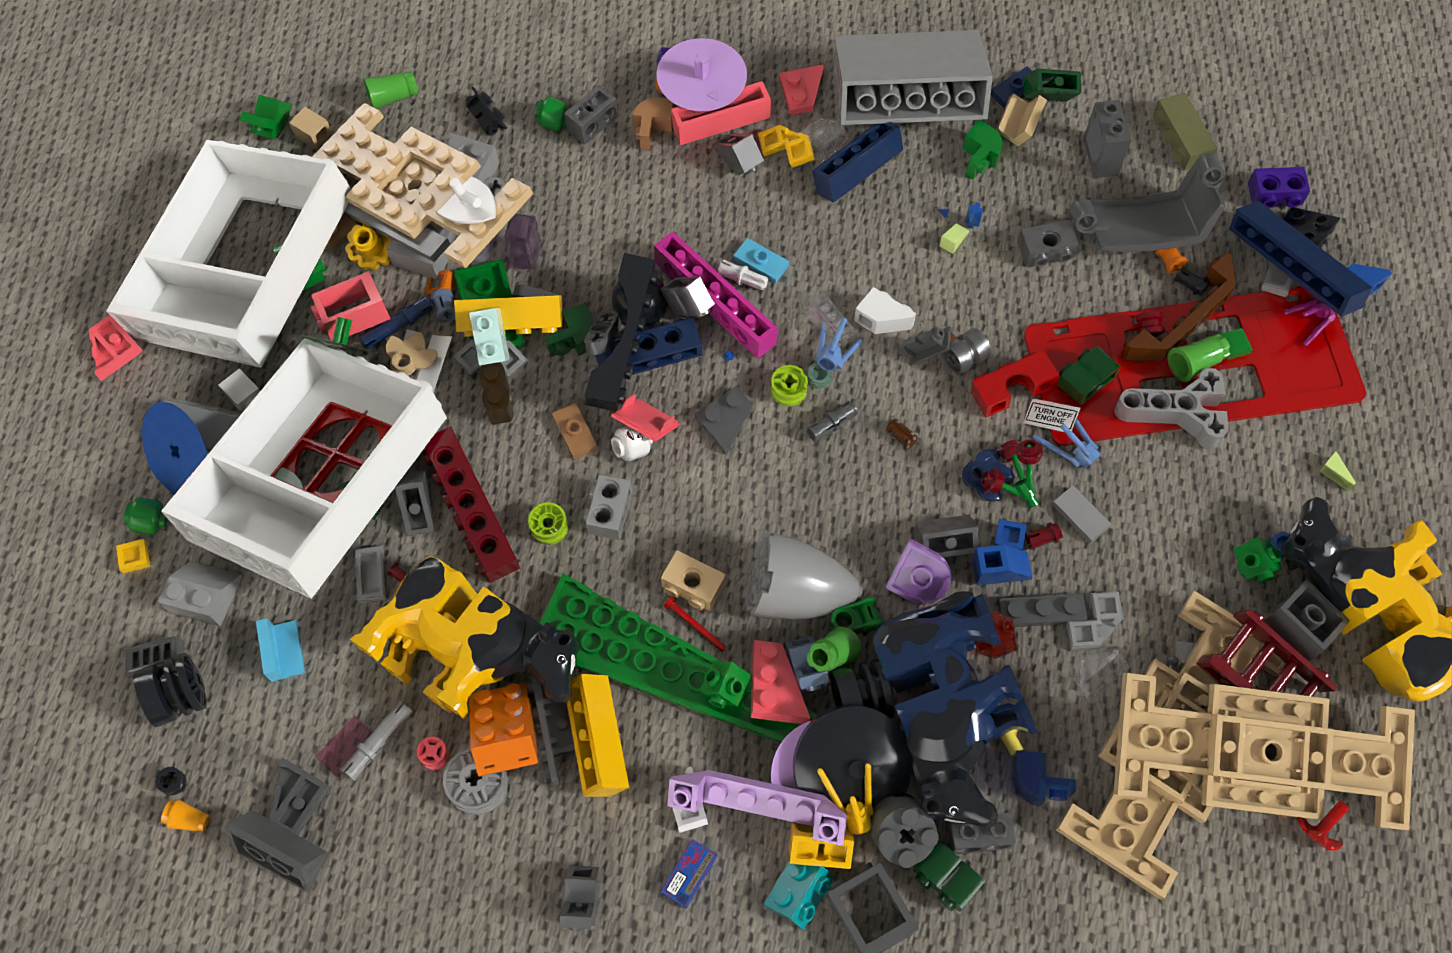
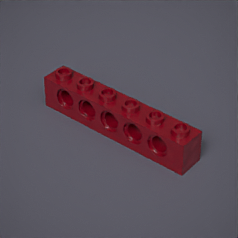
M450 426L435 433L421 453L427 465L433 463L436 469L431 474L437 486L443 485L446 493L442 494L448 509L454 507L457 515L453 516L459 532L465 530L468 536L463 540L469 553L476 552L479 560L474 563L480 576L487 575L490 583L519 570L520 566L452 427ZM445 459H452L447 464H441ZM463 480L460 485L452 486L455 481ZM474 502L471 507L462 508L465 503ZM485 524L481 530H473L476 525ZM487 547H496L492 553H484Z

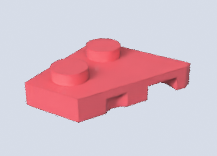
M823 64L779 73V81L790 115L814 110L821 78L824 73Z

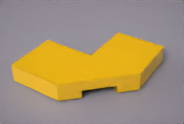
M777 125L757 133L764 156H769L786 149L792 168L815 160L810 139L805 134L793 132L782 125Z

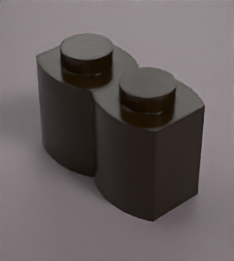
M500 362L481 365L479 378L484 390L482 400L492 425L511 422L513 407L509 397L510 386L503 365Z

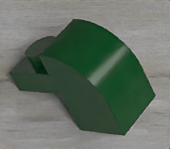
M586 302L563 310L562 315L566 329L545 336L547 349L551 357L565 355L574 348L578 356L587 352L584 339L593 325V319Z

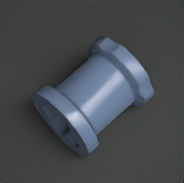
M438 289L430 296L431 303L437 309L436 317L439 322L445 323L455 319V306L450 289Z

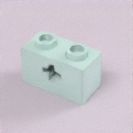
M500 308L470 312L479 365L509 360Z

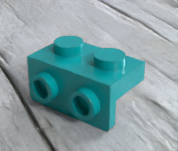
M789 860L764 905L804 930L808 922L814 918L816 908L823 896L830 890L829 886L833 881V876L825 867L790 864Z

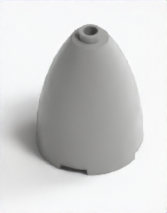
M764 532L761 535L753 554L756 559L753 563L751 575L748 577L746 609L751 611L752 616L789 620L809 619L833 614L835 609L860 601L862 586L859 585L858 579L837 560L819 549L787 536Z

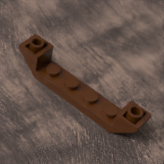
M1227 252L1220 259L1218 257L1214 258L1206 269L1209 272L1206 276V281L1210 282L1209 285L1213 288L1207 294V299L1204 302L1199 300L1190 310L1191 314L1187 318L1182 316L1174 324V330L1171 333L1166 331L1158 340L1145 329L1137 336L1132 334L1123 344L1125 350L1121 358L1125 361H1163L1168 356L1170 349L1178 347L1229 299L1236 284L1232 255Z

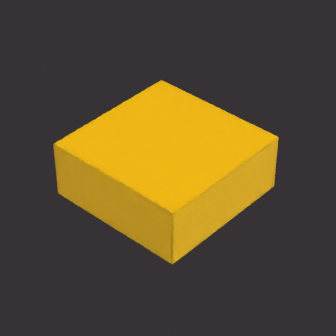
M145 539L116 546L119 571L123 574L150 567L148 545Z

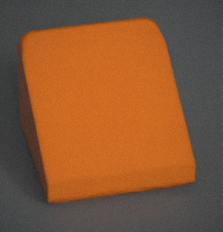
M450 270L438 273V278L441 279L439 287L431 288L433 278L429 277L424 293L432 295L434 291L443 288L450 289L453 294L456 281L454 273Z

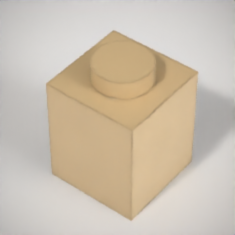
M306 107L289 122L295 137L315 150H318L332 135L327 120Z

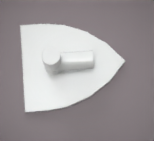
M471 176L462 185L458 178H453L449 184L455 194L437 212L438 215L455 223H482L496 218V203L488 186L480 180Z

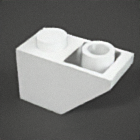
M873 287L856 307L854 321L872 333L880 334L910 330L914 326L916 313L909 306L900 304L892 299L888 293Z

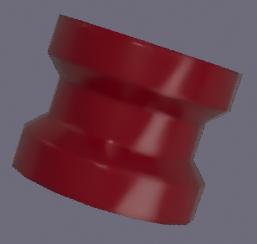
M1149 311L1136 315V321L1140 325L1138 334L1143 329L1154 337L1165 333L1164 327L1161 326L1163 313L1160 311Z

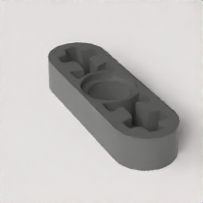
M617 311L603 312L595 318L584 339L589 355L602 354L610 349L621 327Z

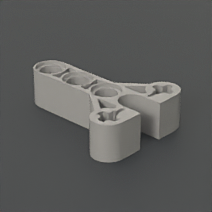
M1214 368L1202 370L1197 380L1183 390L1126 389L1121 394L1114 409L1117 418L1125 422L1177 424L1195 436L1197 442L1207 449L1217 447L1228 432L1227 411H1211L1203 408V406H1218L1225 395L1223 375ZM1125 403L1131 404L1133 408L1127 406ZM1152 404H1155V405L1159 406L1160 409L1154 407Z

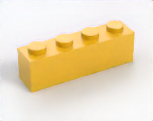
M561 295L454 300L456 332H464V337L474 336L469 313L493 308H500L504 332L508 329H515L516 334H530L531 328H541L542 333L557 332V327H563Z
M580 674L572 679V696L567 702L583 796L610 797L628 789L629 783L609 679L606 675Z

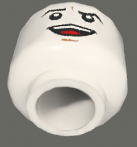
M628 426L618 428L611 439L615 455L625 461H632L646 456L650 452V444L653 443V440Z

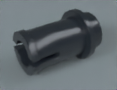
M1184 266L1174 279V281L1192 290L1194 295L1199 294L1200 296L1205 293L1210 282L1206 281V277L1201 278Z

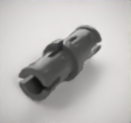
M848 400L836 410L826 412L818 422L807 427L806 432L812 441L817 442L829 432L839 430L844 422L858 414V410Z

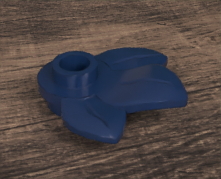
M994 449L978 453L975 461L968 463L962 470L963 482L968 487L976 488L980 497L987 501H999L1001 495L1000 491L997 494L991 492L988 494L984 493V487L981 486L980 482L986 471H990L993 468L998 469L999 473L1004 474V483L1010 484L1015 478L1013 471L1008 466L999 463V451ZM973 470L979 474L980 478L973 475Z

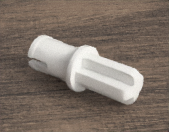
M722 260V263L719 265L718 273L723 277L736 281L738 285L744 283L759 290H764L767 286L768 278L749 271L747 266H738L727 260Z

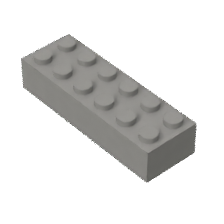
M450 133L445 141V144L479 162L481 167L472 177L484 183L493 176L499 165L495 146ZM428 224L426 226L446 237L451 244L458 237V235L439 225L434 227ZM391 240L386 249L393 266L432 277L436 280L439 279L438 273L443 271L449 260L443 252L435 262H432Z

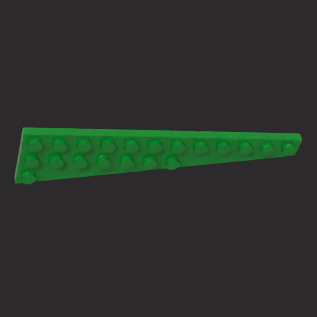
M562 573L540 624L544 626L548 622L556 627L557 630H568L574 634L580 645L577 654V669L594 675H606L610 681L782 743L785 737L795 728L802 725L751 718V679L748 681L738 707L725 705V708H719L708 702L709 697L701 693L700 689L713 660H718L717 658L683 639L669 634L656 624L645 621L638 614L627 611L611 599L602 597L593 592L591 588ZM808 710L811 718L810 721H812L818 715Z

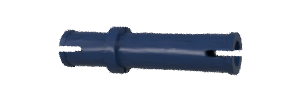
M424 295L413 304L399 308L400 311L391 316L390 320L382 322L359 335L367 350L408 324L410 326L413 325L416 319L432 311L433 307L427 297Z

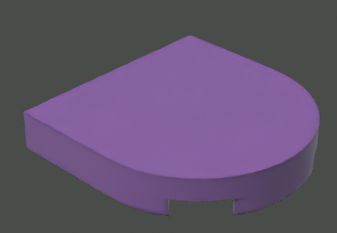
M910 539L885 589L915 604L932 603L940 600L947 592L951 582V571L948 563L939 553Z

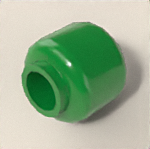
M550 96L544 100L540 99L534 116L537 118L538 125L554 132H559L562 126L567 127L564 113L568 111V104Z
M137 497L133 502H128L123 521L125 524H128V528L132 532L155 535L160 527H166L168 518L161 512L164 508L161 501Z

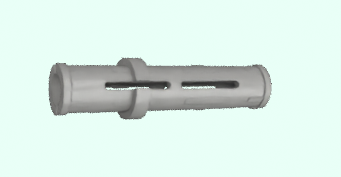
M398 701L393 710L384 718L365 742L358 744V750L340 770L355 781L371 761L374 762L378 758L377 754L409 716L413 714V711L407 705H403L401 701Z

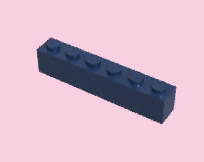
M1256 201L1236 209L1229 230L1340 317L1363 308L1373 288L1367 282L1261 202Z

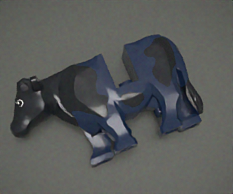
M961 591L953 593L933 606L902 613L886 621L876 631L873 642L886 680H889V683L897 693L929 681L937 689L895 705L904 728L908 748L923 783L920 786L923 795V812L934 821L943 820L955 824H972L983 829H989L996 824L998 812L996 807L983 797L978 786L971 778L970 771L989 741L1000 738L1012 730H1023L1029 734L1037 733L1038 731L1024 700L1017 702L1015 705L1006 703L998 706L1006 698L1016 700L1023 698L1010 665L1003 667L999 673H992L986 679L978 681L975 670L966 660L967 652L976 649L974 642H985L996 646L1001 644V640L983 594L974 597L972 592Z

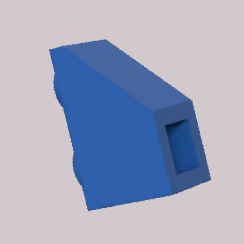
M1007 545L976 548L972 563L977 585L1032 580L1030 562L1026 551Z

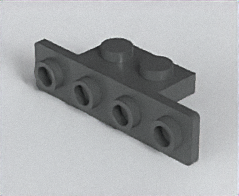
M531 675V678L526 679L529 695H535L536 705L532 706V713L535 723L540 722L542 733L537 734L540 751L546 750L548 760L543 762V769L546 780L551 779L554 786L560 785L555 757L575 753L567 702L555 704L549 698L543 699L541 685Z

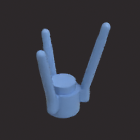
M846 317L842 319L832 343L825 347L827 321L822 322L818 352L814 359L817 361L818 366L825 371L831 372L836 370V368L841 370L844 362L862 343V339H858L842 356L841 349L837 344L846 325Z
M1077 418L1074 426L1084 439L1083 442L1065 424L1061 425V429L1077 445V448L1072 452L1076 455L1075 457L1047 440L1033 435L1032 438L1067 459L1076 468L1082 465L1086 469L1101 455L1097 450L1098 446L1090 439Z

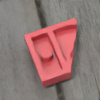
M110 315L89 329L90 340L93 342L91 348L92 356L95 359L97 369L95 370V375L101 382L143 352L139 345Z

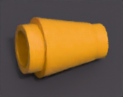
M179 799L176 802L169 800L161 816V823L167 825L168 829L200 832L206 830L210 820V815Z

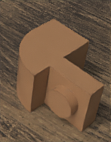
M649 98L639 103L634 109L632 115L634 130H636V140L640 141L641 150H650L653 131L672 132L671 109L674 108V103L668 98Z

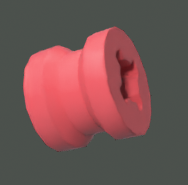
M435 736L427 737L417 747V757L427 769L439 770L448 763L450 752L440 738Z

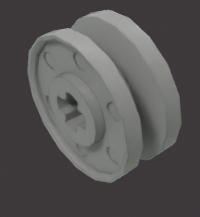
M470 748L459 752L449 761L443 774V787L447 797L458 810L468 815H482L493 811L502 803L508 789V777L506 771L479 776L480 780L477 781V786H472L471 783L474 782V777L478 776Z

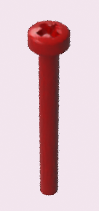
M670 597L665 602V609L671 608L721 652L724 651L726 646L675 603L676 599L674 597Z

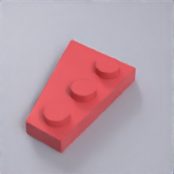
M754 640L752 646L751 718L804 724L809 722L811 718L783 644Z

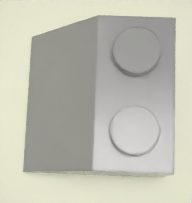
M190 561L169 576L158 603L169 613L221 627L242 575Z

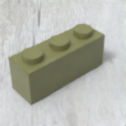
M1186 93L1163 98L1158 101L1153 112V120L1156 125L1160 126L1165 142L1170 144L1174 151L1176 162L1181 164L1184 171L1191 169L1201 155L1216 153L1218 148Z

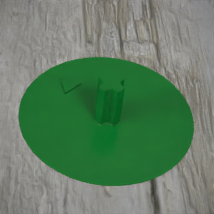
M337 317L332 341L290 333L337 346L386 355L347 345L352 324L350 319Z

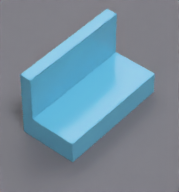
M267 618L256 621L263 674L271 682L304 674L305 668L297 620L273 625Z

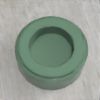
M817 363L811 364L806 371L808 384L815 389L826 388L832 381V371L823 370Z

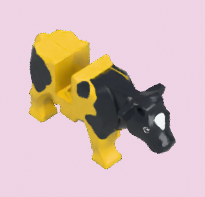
M1318 497L1307 500L1301 508L1299 519L1280 549L1283 557L1291 561L1287 564V567L1291 571L1301 566L1304 567L1317 590L1350 620L1341 631L1343 635L1380 615L1385 627L1396 638L1361 660L1372 670L1377 681L1385 690L1395 697H1405L1416 702L1427 701L1446 691L1452 685V605L1446 608L1445 616L1438 613L1431 595L1423 587L1442 575L1441 571L1426 553V550L1437 542L1436 537L1423 520H1418L1404 530L1403 540L1397 541L1388 547L1361 548L1353 545L1341 544L1338 531L1330 518V506L1327 501Z
M432 556L420 561L401 581L389 603L375 612L374 616L364 624L361 633L355 634L349 639L362 652L379 661L383 655L386 642L391 638L389 655L380 664L390 674L407 685L412 680L411 667L419 650H428L436 661L445 665V668L433 679V683L423 690V693L447 712L451 713L453 711L463 719L468 714V697L474 690L481 685L503 680L524 669L530 672L544 687L546 696L553 703L568 702L572 696L571 684L577 669V654L580 649L578 640L570 631L557 630L556 627L548 622L544 626L513 604L498 598L484 586L477 594L461 572L454 570L440 559Z

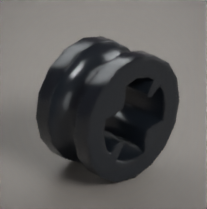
M175 767L163 768L156 776V787L167 795L179 794L186 786V776ZM173 776L177 779L176 784H170V786L165 784L166 778L169 779Z

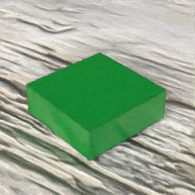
M1242 328L1220 333V336L1226 338L1230 345V355L1225 360L1249 355L1253 349Z

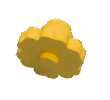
M355 225L352 231L348 233L347 239L350 243L346 245L345 250L348 253L349 259L353 263L358 264L363 270L370 269L376 271L380 264L386 266L391 262L386 250L391 239L365 225Z

